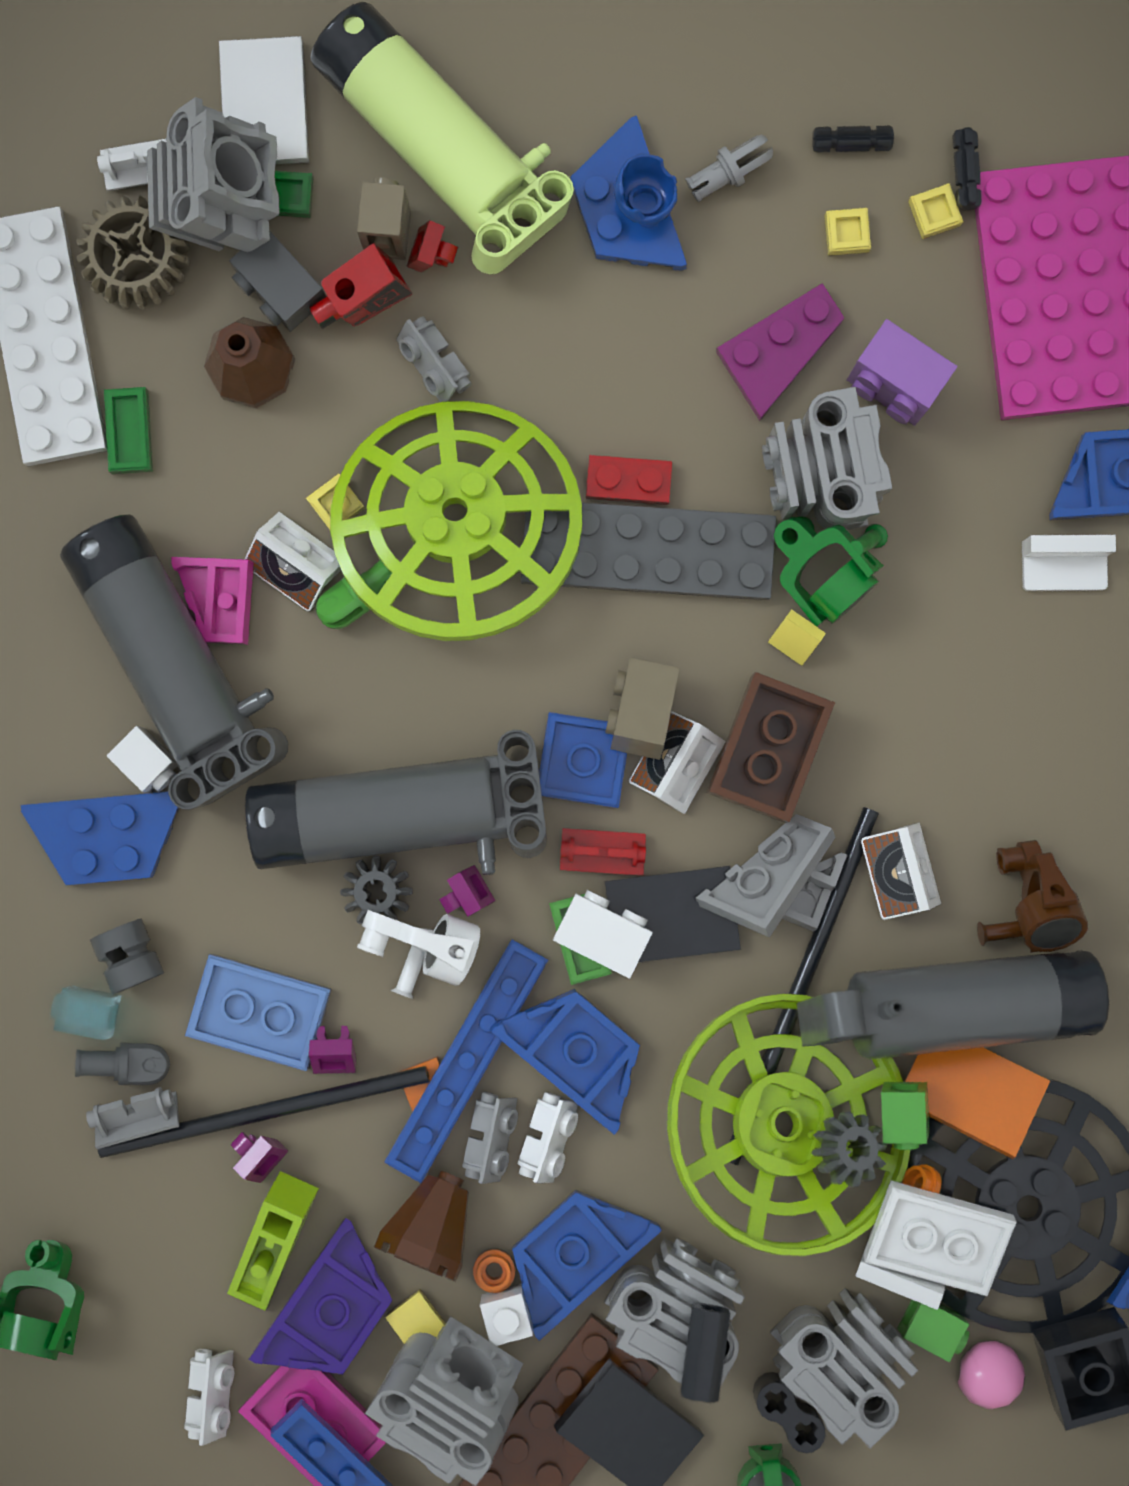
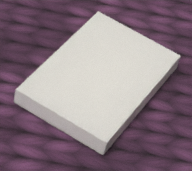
M302 37L219 41L222 115L225 118L230 115L253 125L258 121L266 124V133L276 136L277 139L276 164L309 163Z
M891 1181L863 1254L865 1263L988 1296L1016 1225V1219L1013 1214Z

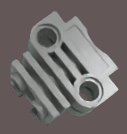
M194 97L180 107L169 121L166 142L160 141L157 143V149L152 147L147 150L149 228L217 251L224 249V245L244 252H250L270 240L269 220L279 215V194L275 185L276 136L266 133V124L258 121L253 125L230 115L225 118L222 116V112L204 106L203 100Z
M856 387L818 395L811 402L802 421L801 419L792 420L786 432L784 421L775 423L769 437H766V445H762L763 461L766 470H773L775 487H770V498L773 510H780L782 521L792 517L796 510L798 517H805L813 508L817 522L824 529L832 525H841L846 530L868 526L867 518L880 513L878 503L883 500L882 496L889 493L893 488L889 468L884 462L879 449L880 421L877 405L860 408ZM818 418L827 419L832 427L822 425ZM833 498L843 500L848 510L837 508Z
M664 1238L660 1244L662 1256L655 1253L652 1258L654 1271L642 1265H631L620 1273L604 1301L605 1304L610 1306V1312L606 1317V1321L615 1325V1332L618 1333L616 1347L635 1358L647 1359L659 1364L674 1380L682 1384L692 1304L705 1303L728 1308L729 1312H731L730 1320H733L736 1311L732 1300L741 1305L745 1297L739 1284V1279L734 1276L736 1273L734 1269L717 1259H714L712 1264L697 1257L695 1254L698 1249L680 1238H676L674 1243ZM636 1290L648 1292L646 1297L642 1299H633L629 1296ZM729 1321L721 1385L739 1352L738 1340L731 1321Z
M845 1288L839 1294L850 1313L846 1314L834 1300L827 1305L837 1322L836 1326L817 1308L803 1305L790 1311L770 1331L773 1337L782 1345L777 1349L779 1353L773 1358V1362L780 1369L779 1377L781 1381L796 1397L807 1401L819 1412L826 1428L842 1445L856 1433L871 1449L894 1426L899 1415L898 1402L881 1375L884 1373L900 1389L905 1384V1381L893 1363L897 1361L911 1376L918 1370L910 1359L915 1352L908 1346V1342L891 1324L884 1329L881 1326L884 1320L875 1312L876 1308L864 1295L859 1293L854 1298ZM818 1332L814 1338L803 1340L809 1333ZM871 1397H875V1398H874L873 1400H871L870 1402H866V1401H867L868 1399H870Z
M450 1316L437 1337L420 1332L408 1338L396 1355L386 1378L365 1414L381 1424L376 1435L378 1438L396 1449L413 1455L439 1478L450 1484L458 1474L476 1486L490 1468L518 1406V1395L512 1387L523 1363Z

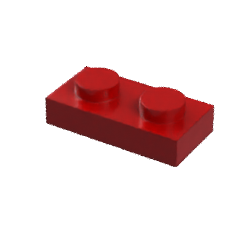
M589 455L586 499L669 505L672 461Z

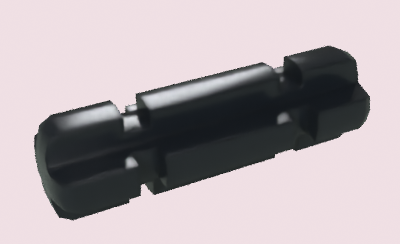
M890 125L876 126L875 130H871L870 126H837V130L833 131L831 127H816L812 134V147L815 152H830V148H835L836 152L869 151L871 147H874L875 151H889L894 144V131Z
M970 127L956 130L953 134V149H957L954 153L955 184L960 186V189L956 190L957 206L965 211L976 209L982 203L981 189H977V185L981 184L979 152H975L978 148V133Z

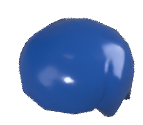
M638 154L627 159L617 175L614 189L616 203L622 213L634 223L654 225L666 219L677 203V178L665 169L663 159L659 156Z

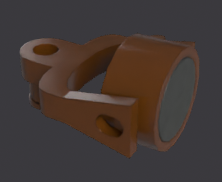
M1036 840L1018 842L1016 847L998 848L996 860L1001 875L1012 872H1020L1023 880L1022 901L1019 902L1015 909L1017 921L983 925L981 922H978L977 933L981 946H984L988 941L1023 937L1025 945L1030 948V953L1052 952L1071 946L1084 937L1088 930L1086 916L1078 895L1071 889L1057 867L1053 854L1051 852L1042 853L1040 845Z

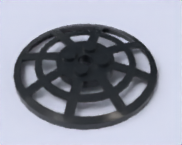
M1048 1079L1050 1083L1046 1093L1063 1096L1074 1103L1064 1125L1040 1117H1034L1028 1130L1042 1131L1058 1136L1047 1159L1033 1154H1024L1021 1146L1014 1159L1006 1156V1158L1000 1160L985 1172L967 1161L983 1145L982 1143L969 1137L953 1153L932 1140L944 1124L929 1117L927 1144H920L919 1148L910 1150L907 1169L915 1165L918 1166L922 1156L925 1155L946 1168L942 1176L939 1194L952 1197L955 1183L959 1176L978 1187L975 1204L1014 1215L1016 1225L990 1289L1015 1297L1034 1298L1042 1296L1047 1320L1034 1322L1011 1321L988 1315L977 1310L985 1296L969 1291L964 1294L962 1299H959L945 1287L941 1299L942 1302L961 1316L985 1327L1006 1332L1032 1333L1034 1329L1100 1310L1108 1303L1106 1301L1129 1267V1256L1109 1245L1113 1238L1117 1221L1116 1193L1129 1189V1169L1111 1175L1099 1152L1087 1139L1080 1135V1132L1091 1111L1114 1132L1128 1155L1129 1133L1109 1109L1090 1095L1063 1082ZM1073 1146L1089 1160L1097 1173L1098 1180L1075 1186L1071 1177L1062 1169ZM1027 1195L1035 1196L1039 1205L1036 1214L1030 1218L1020 1217L1017 1213L1018 1201ZM1103 1197L1104 1219L1100 1235L1096 1238L1078 1227L1081 1216V1204ZM1068 1242L1089 1253L1086 1259L1074 1270L1056 1279L1051 1255L1064 1248ZM1011 1257L1022 1260H1034L1039 1283L1017 1284L998 1277ZM1100 1260L1121 1271L1114 1282L1096 1299L1082 1308L1064 1315L1060 1291L1066 1290L1083 1280L1098 1265Z

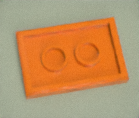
M984 1047L917 1054L904 1081L927 1082L929 1117L1011 1159L1016 1157L1050 1083L1048 1079Z

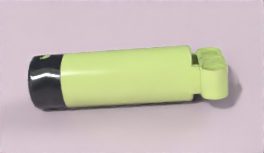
M362 1L349 6L331 20L320 33L313 45L310 56L313 66L476 235L471 256L472 262L478 270L486 274H497L504 270L565 217L574 191L570 178L563 172L556 170L548 171L540 177H537L532 172L550 155V147L546 143H542L520 159L370 3ZM544 194H555L560 198V201H550L545 198ZM514 219H526L530 222L531 226H519L514 222ZM495 244L501 251L492 253L487 251L483 245Z

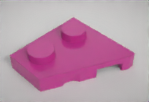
M171 557L173 569L178 571L186 591L183 594L188 607L194 612L196 616L195 623L206 643L248 645L254 562L245 559Z

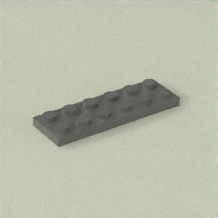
M582 503V535L579 551L570 574L561 587L770 600L776 516ZM531 511L525 512L524 539L529 530ZM544 511L541 537L531 558L549 574L557 565L566 544L570 523L569 511ZM521 573V584L535 585Z

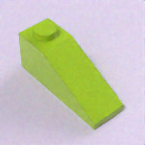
M282 1171L279 1172L263 1201L227 1292L228 1295L266 1311L318 1192V1187Z

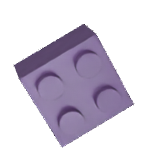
M886 319L858 359L847 381L853 384L851 388L856 387L857 395L868 401L875 399L886 406L887 414L897 422L902 424L909 422L915 426L930 408L958 366Z

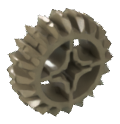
M122 195L121 206L117 208L111 200H106L105 205L108 212L102 215L100 211L92 210V216L95 218L96 223L94 225L82 223V229L89 237L77 239V245L80 249L84 250V252L76 255L77 262L81 266H85L81 271L82 277L85 281H92L90 288L96 295L104 292L103 298L109 304L119 299V304L123 309H128L133 299L139 309H145L146 298L151 297L155 304H161L159 292L165 290L167 294L174 295L175 290L170 282L172 280L184 282L185 276L177 268H185L190 265L188 257L183 255V253L190 250L189 242L162 233L165 250L163 259L157 258L155 253L151 251L154 242L152 235L155 230L149 228V210L146 198L139 195L133 206L129 197ZM133 225L126 233L116 232L125 226ZM105 246L110 247L113 253L116 254L112 264L115 269L111 277L106 274L103 265ZM123 249L135 252L140 249L144 256L140 254L138 256L135 254L127 256ZM148 271L152 273L144 279L133 281L136 275L141 272Z

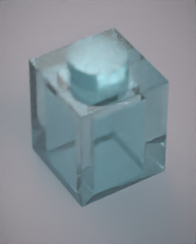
M73 985L62 988L61 994L57 993L51 1007V1018L56 1019L54 1030L100 1040L113 1037L121 995H112V993Z

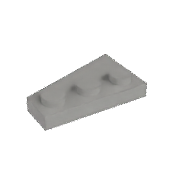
M796 814L791 818L790 822L785 823L758 846L759 852L741 867L736 864L725 873L726 879L711 892L705 889L696 897L699 906L770 938L836 838L833 829Z

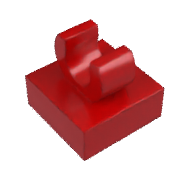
M429 220L418 228L406 267L422 273L432 267L433 263L443 267H447L448 263L453 264L458 247L441 241L445 226Z

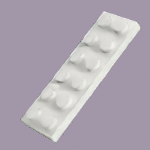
M59 206L0 218V342L23 464L28 467L107 451V439L64 212Z

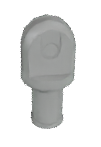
M762 134L757 135L731 151L724 146L717 151L716 162L693 176L687 177L685 180L691 189L706 181L704 185L692 191L697 202L699 203L703 198L728 183L732 186L734 184L737 187L745 183L744 175L770 160L773 156L772 147L756 154L740 165L736 163L737 160L767 142V137Z

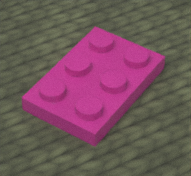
M279 1366L238 1410L314 1486L322 1485L270 1436L271 1428L301 1399L315 1410L367 1461L386 1443L376 1436L381 1424L366 1415V1409L328 1372Z

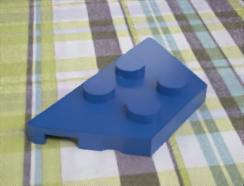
M637 116L631 117L570 177L573 183V192L595 257L599 260L614 262L627 260L635 265L648 266L649 263L673 267V270L677 271L685 270L687 262L670 214L666 219L654 225H642L634 223L627 218L616 203L614 196L616 178L626 160L638 154L650 155Z
M1129 429L1085 432L1081 435L1050 511V520L1129 515Z
M168 792L21 805L23 816L65 885L153 878L160 861L163 846L167 844L173 829L171 826L179 809L171 801Z
M575 989L491 1026L490 1031L612 1134L615 1135L620 1126L619 1118L624 1098L628 1095L631 1083L632 1067L635 1066L640 1047L638 1042Z
M575 1190L512 1247V1251L521 1278L522 1289L531 1316L535 1337L540 1341L662 1231L659 1224Z

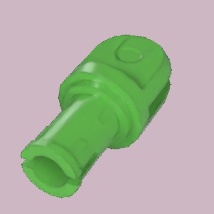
M379 560L360 576L367 586L378 594L392 573ZM345 577L325 591L318 599L316 605L318 618L330 629L344 628L370 611L359 600L345 580Z

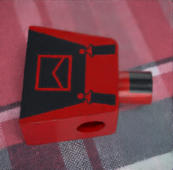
M373 243L322 279L321 285L327 297L312 305L310 311L322 329L340 318L355 327L412 295V292L393 259Z

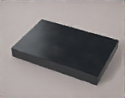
M730 866L605 881L607 900L610 901L608 910L622 916L624 910L627 909L647 919L648 921L644 928L653 932L638 962L741 950L738 923L700 907L696 900V897L705 889L711 892L726 879L725 873L731 869Z
M611 1359L604 1364L553 1425L558 1434L627 1486H663L704 1437L700 1428Z

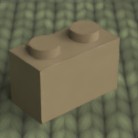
M375 178L373 182H362L357 233L363 250L374 243L392 259L406 260L411 210L405 185H399L396 180L389 178Z
M630 657L627 672L618 670L613 695L621 696L619 710L610 709L605 732L606 734L613 735L611 750L660 760L680 668Z

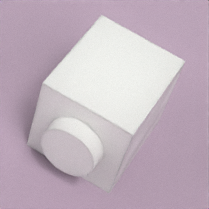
M135 726L107 755L142 792L151 793L154 789L160 792L167 787L171 779L176 775L173 770L178 766L173 756L145 728Z
M522 1284L508 1287L499 1293L482 1294L480 1308L489 1342L498 1346L533 1336V1324L528 1305L525 1301Z

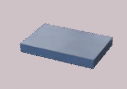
M209 954L185 1036L307 1071L310 1065L309 1041L317 1040V1030L322 1024L332 989L218 955Z

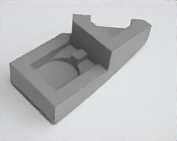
M841 852L832 858L819 862L782 919L814 932L819 926L829 896L837 884L847 855Z

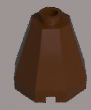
M242 317L213 334L204 368L223 400L236 401L245 404V406L258 408L287 391L288 378L291 369H293L295 358L275 325Z
M440 1171L438 1177L428 1175L382 1228L374 1247L384 1253L388 1250V1253L395 1255L394 1257L441 1277L444 1270L447 1269L445 1277L456 1282L463 1265L469 1192L461 1188L464 1180L444 1171Z

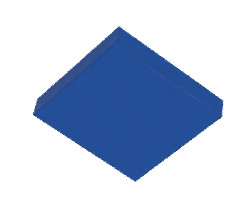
M549 712L539 771L542 796L619 808L627 753L610 749L613 735L605 733L608 721Z

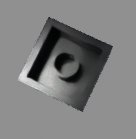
M1115 1307L1032 1330L1053 1408L1066 1431L1129 1413V1328Z

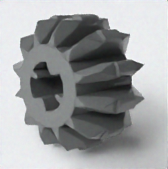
M380 856L372 857V871L369 870L363 860L357 861L356 867L362 876L358 877L354 873L346 872L344 878L355 884L354 888L340 890L341 896L354 895L355 901L344 907L345 911L349 913L360 907L362 910L356 920L359 924H363L367 910L381 915L384 912L386 917L398 921L392 907L395 906L404 912L408 911L410 906L398 898L399 895L407 896L413 894V888H399L398 885L399 882L409 877L408 872L403 871L395 877L391 874L397 866V861L393 859L387 863L384 871H381L382 861ZM377 880H380L384 883L382 890L387 894V897L384 901L377 899L376 903H373L369 900L372 893L367 890V886L370 882L372 885L378 884Z
M841 1112L838 1115V1119L835 1117L825 1119L823 1122L826 1131H816L813 1135L822 1143L821 1148H815L811 1152L814 1156H822L823 1158L817 1170L821 1173L831 1172L830 1182L842 1184L845 1181L848 1187H858L861 1184V1180L867 1182L876 1178L874 1168H882L886 1164L878 1156V1151L885 1150L888 1145L876 1140L882 1128L878 1126L868 1127L869 1117L864 1114L857 1115L854 1118L851 1112ZM846 1146L847 1148H852L853 1152L851 1150L847 1151Z

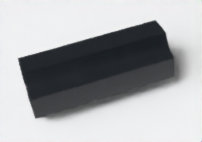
M705 1303L692 1304L680 1391L682 1393L681 1397L691 1401L706 1403L719 1402L731 1313L728 1308Z

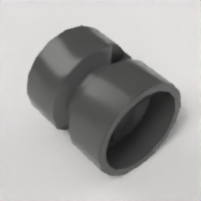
M142 918L123 924L90 939L98 962H104L108 966L103 974L112 995L164 973L156 952L150 951L146 947L151 939Z

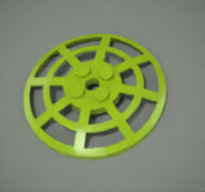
M471 401L439 402L420 406L394 417L377 428L358 446L345 464L335 487L331 505L330 533L335 556L345 580L359 600L378 617L400 630L419 637L442 641L475 640L493 636L518 626L539 612L556 595L569 576L579 551L582 535V501L577 480L567 459L555 443L536 425L511 411L490 404ZM453 412L490 415L513 423L519 429L503 443L497 438L480 432L454 430ZM436 414L438 432L411 441L399 449L393 456L375 446L381 438L398 427L419 418ZM533 438L545 448L556 463L565 482L567 494H542L533 470L524 458L518 454ZM456 442L478 444L495 452L481 467L458 462ZM439 444L441 464L420 474L403 463L418 451ZM363 458L381 469L370 489L367 515L342 521V508L346 489L355 468ZM510 462L522 476L529 494L503 495L494 477ZM391 476L409 487L403 508L379 512L382 493ZM452 504H461L467 509L465 517L459 521H450L444 517L443 513ZM531 511L529 530L523 544L519 548L502 534L506 524V513ZM544 511H569L570 523L566 544L557 565L549 574L531 558L541 537ZM406 525L414 545L401 562L388 548L381 529ZM369 532L370 540L377 556L392 573L378 594L367 586L355 569L346 549L344 538ZM491 549L508 561L492 574L477 580H471L469 561L483 556ZM429 556L441 562L452 563L454 583L434 581L422 577L415 572L426 557ZM518 571L538 587L530 597L512 609L491 618L476 621L473 595L481 594L500 586L512 578ZM406 584L413 589L430 595L456 597L459 623L423 620L398 610L392 604Z
M777 994L758 997L733 1006L714 1018L695 1037L684 1053L673 1078L668 1100L667 1132L671 1156L679 1179L694 1205L711 1224L729 1238L751 1249L773 1255L807 1256L824 1253L848 1244L866 1232L876 1222L890 1182L902 1183L910 1156V1150L896 1149L893 1144L890 1154L878 1151V1156L886 1163L882 1168H877L885 1171L882 1182L865 1208L853 1220L844 1225L831 1202L848 1185H846L845 1181L842 1184L831 1183L823 1190L812 1170L822 1162L823 1158L822 1156L816 1157L811 1154L813 1149L821 1148L822 1143L813 1135L816 1131H826L823 1121L829 1117H834L832 1108L849 1101L854 1118L862 1114L867 1116L862 1094L884 1084V1082H903V1079L892 1057L872 1059L876 1068L853 1078L847 1067L832 1052L821 1045L802 1047L801 1037L775 1034L754 1039L747 1018L748 1014L776 1008L797 1009V1003L813 998L807 995ZM731 1023L739 1047L731 1051L719 1063L707 1084L688 1076L689 1068L704 1044L721 1028ZM776 1047L796 1050L789 1072L767 1074L759 1051ZM812 1057L828 1067L841 1085L824 1093L818 1085L806 1078L805 1076ZM741 1060H744L752 1083L748 1085L739 1098L720 1091V1085L729 1071ZM681 1092L701 1101L699 1130L705 1156L686 1166L681 1153L678 1134V1105ZM713 1107L734 1115L733 1130L735 1139L717 1149L712 1132ZM781 1112L788 1114L793 1123L792 1131L786 1137L779 1134L775 1126L776 1118ZM846 1146L847 1151L851 1150L853 1152L852 1148H847ZM743 1155L752 1166L759 1170L754 1193L748 1192L738 1184L728 1173L724 1165ZM713 1172L731 1195L750 1207L746 1232L734 1227L717 1214L701 1196L694 1183ZM796 1176L808 1198L790 1203L770 1201L775 1177ZM816 1211L829 1233L818 1239L802 1242H774L763 1239L767 1213L780 1216H795Z

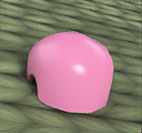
M998 1341L979 1342L967 1351L961 1359L958 1385L970 1403L985 1409L1006 1407L1021 1394L1025 1379L1024 1365L1012 1347Z

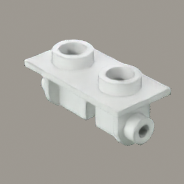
M166 139L100 150L101 156H97V162L100 172L104 173L106 190L112 191L147 185V150L152 147L157 149V143L160 141L166 142Z
M544 1092L542 1099L538 1098L529 1126L543 1132L542 1137L538 1139L531 1135L526 1136L517 1163L521 1166L519 1174L533 1178L534 1183H553L554 1178L561 1173L565 1163L563 1150L567 1138L573 1134L578 1122V1114L576 1113L578 1104L573 1100H560V1096L549 1092Z
M197 1349L195 1350V1357L190 1359L188 1389L202 1391L201 1397L192 1395L187 1398L184 1429L188 1431V1438L199 1440V1445L201 1446L226 1437L231 1419L229 1397L230 1387L234 1380V1368L232 1366L233 1350L212 1356V1350Z

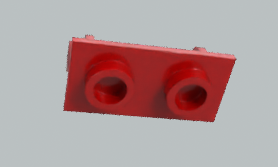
M562 828L560 870L643 876L646 858V834Z

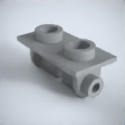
M422 316L413 323L410 319L405 322L396 341L399 343V348L404 358L412 362L423 377L427 390L436 396L440 402H449L455 391L462 393L472 385L468 379L470 373L454 351L443 358L438 354L445 350L449 344L436 328L433 321H427Z
M159 1087L155 1091L130 1097L131 1104L125 1105L123 1100L101 1106L99 1104L94 1105L93 1110L86 1113L89 1127L95 1128L96 1149L179 1127L176 1091L171 1092L170 1089L163 1091Z
M482 1092L481 1099H476L470 1129L484 1132L483 1140L468 1137L462 1167L466 1169L465 1177L478 1179L480 1184L500 1182L501 1176L505 1173L509 1163L507 1147L510 1134L514 1131L518 1121V1112L516 1110L518 1098H498L499 1095Z

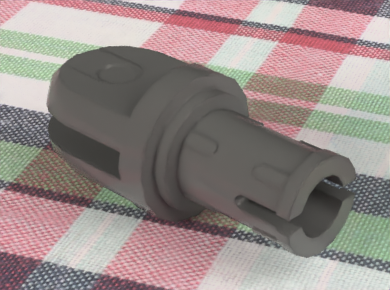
M120 1042V1047H116L115 1051L76 1050L75 1077L111 1076L114 1077V1081H118V1085H152L162 1081L170 1068L167 1052L162 1047L151 1043Z

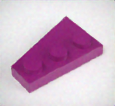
M823 283L716 349V353L759 421L844 320L843 314Z

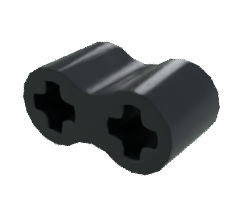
M769 1372L758 1377L754 1383L753 1395L761 1415L767 1420L781 1425L792 1448L798 1452L811 1453L818 1450L824 1443L826 1432L816 1409L809 1404L797 1400L793 1392L781 1381L779 1373ZM770 1390L774 1394L780 1393L782 1399L778 1403L773 1399L767 1400L766 1393ZM800 1422L806 1426L810 1424L812 1430L809 1433L803 1430L797 1431L796 1425Z

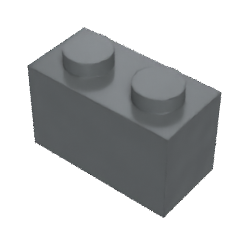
M269 230L270 240L250 252L240 250L229 260L236 272L232 279L248 297L254 292L264 302L259 308L273 325L277 327L282 322L291 332L311 314L310 307L325 298L326 295L323 288Z

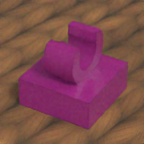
M475 865L447 879L453 891L439 899L447 914L462 906L468 917L495 901Z
M325 1026L318 1028L317 1040L309 1041V1059L313 1074L356 1073V1054L347 1026H341V1036L339 1039H327Z
M241 1132L231 1144L233 1149L242 1156L233 1169L244 1180L261 1183L287 1154L288 1150L277 1139L260 1136L257 1139L252 1134L247 1136L244 1132Z

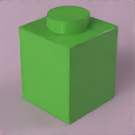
M884 1082L881 1091L883 1143L893 1144L894 1148L900 1150H913L919 1148L920 1144H927L929 1136L927 1082Z
M911 1300L897 1327L904 1339L949 1363L954 1353L960 1354L969 1338V1331L967 1330L969 1323L959 1313L941 1303L937 1310Z

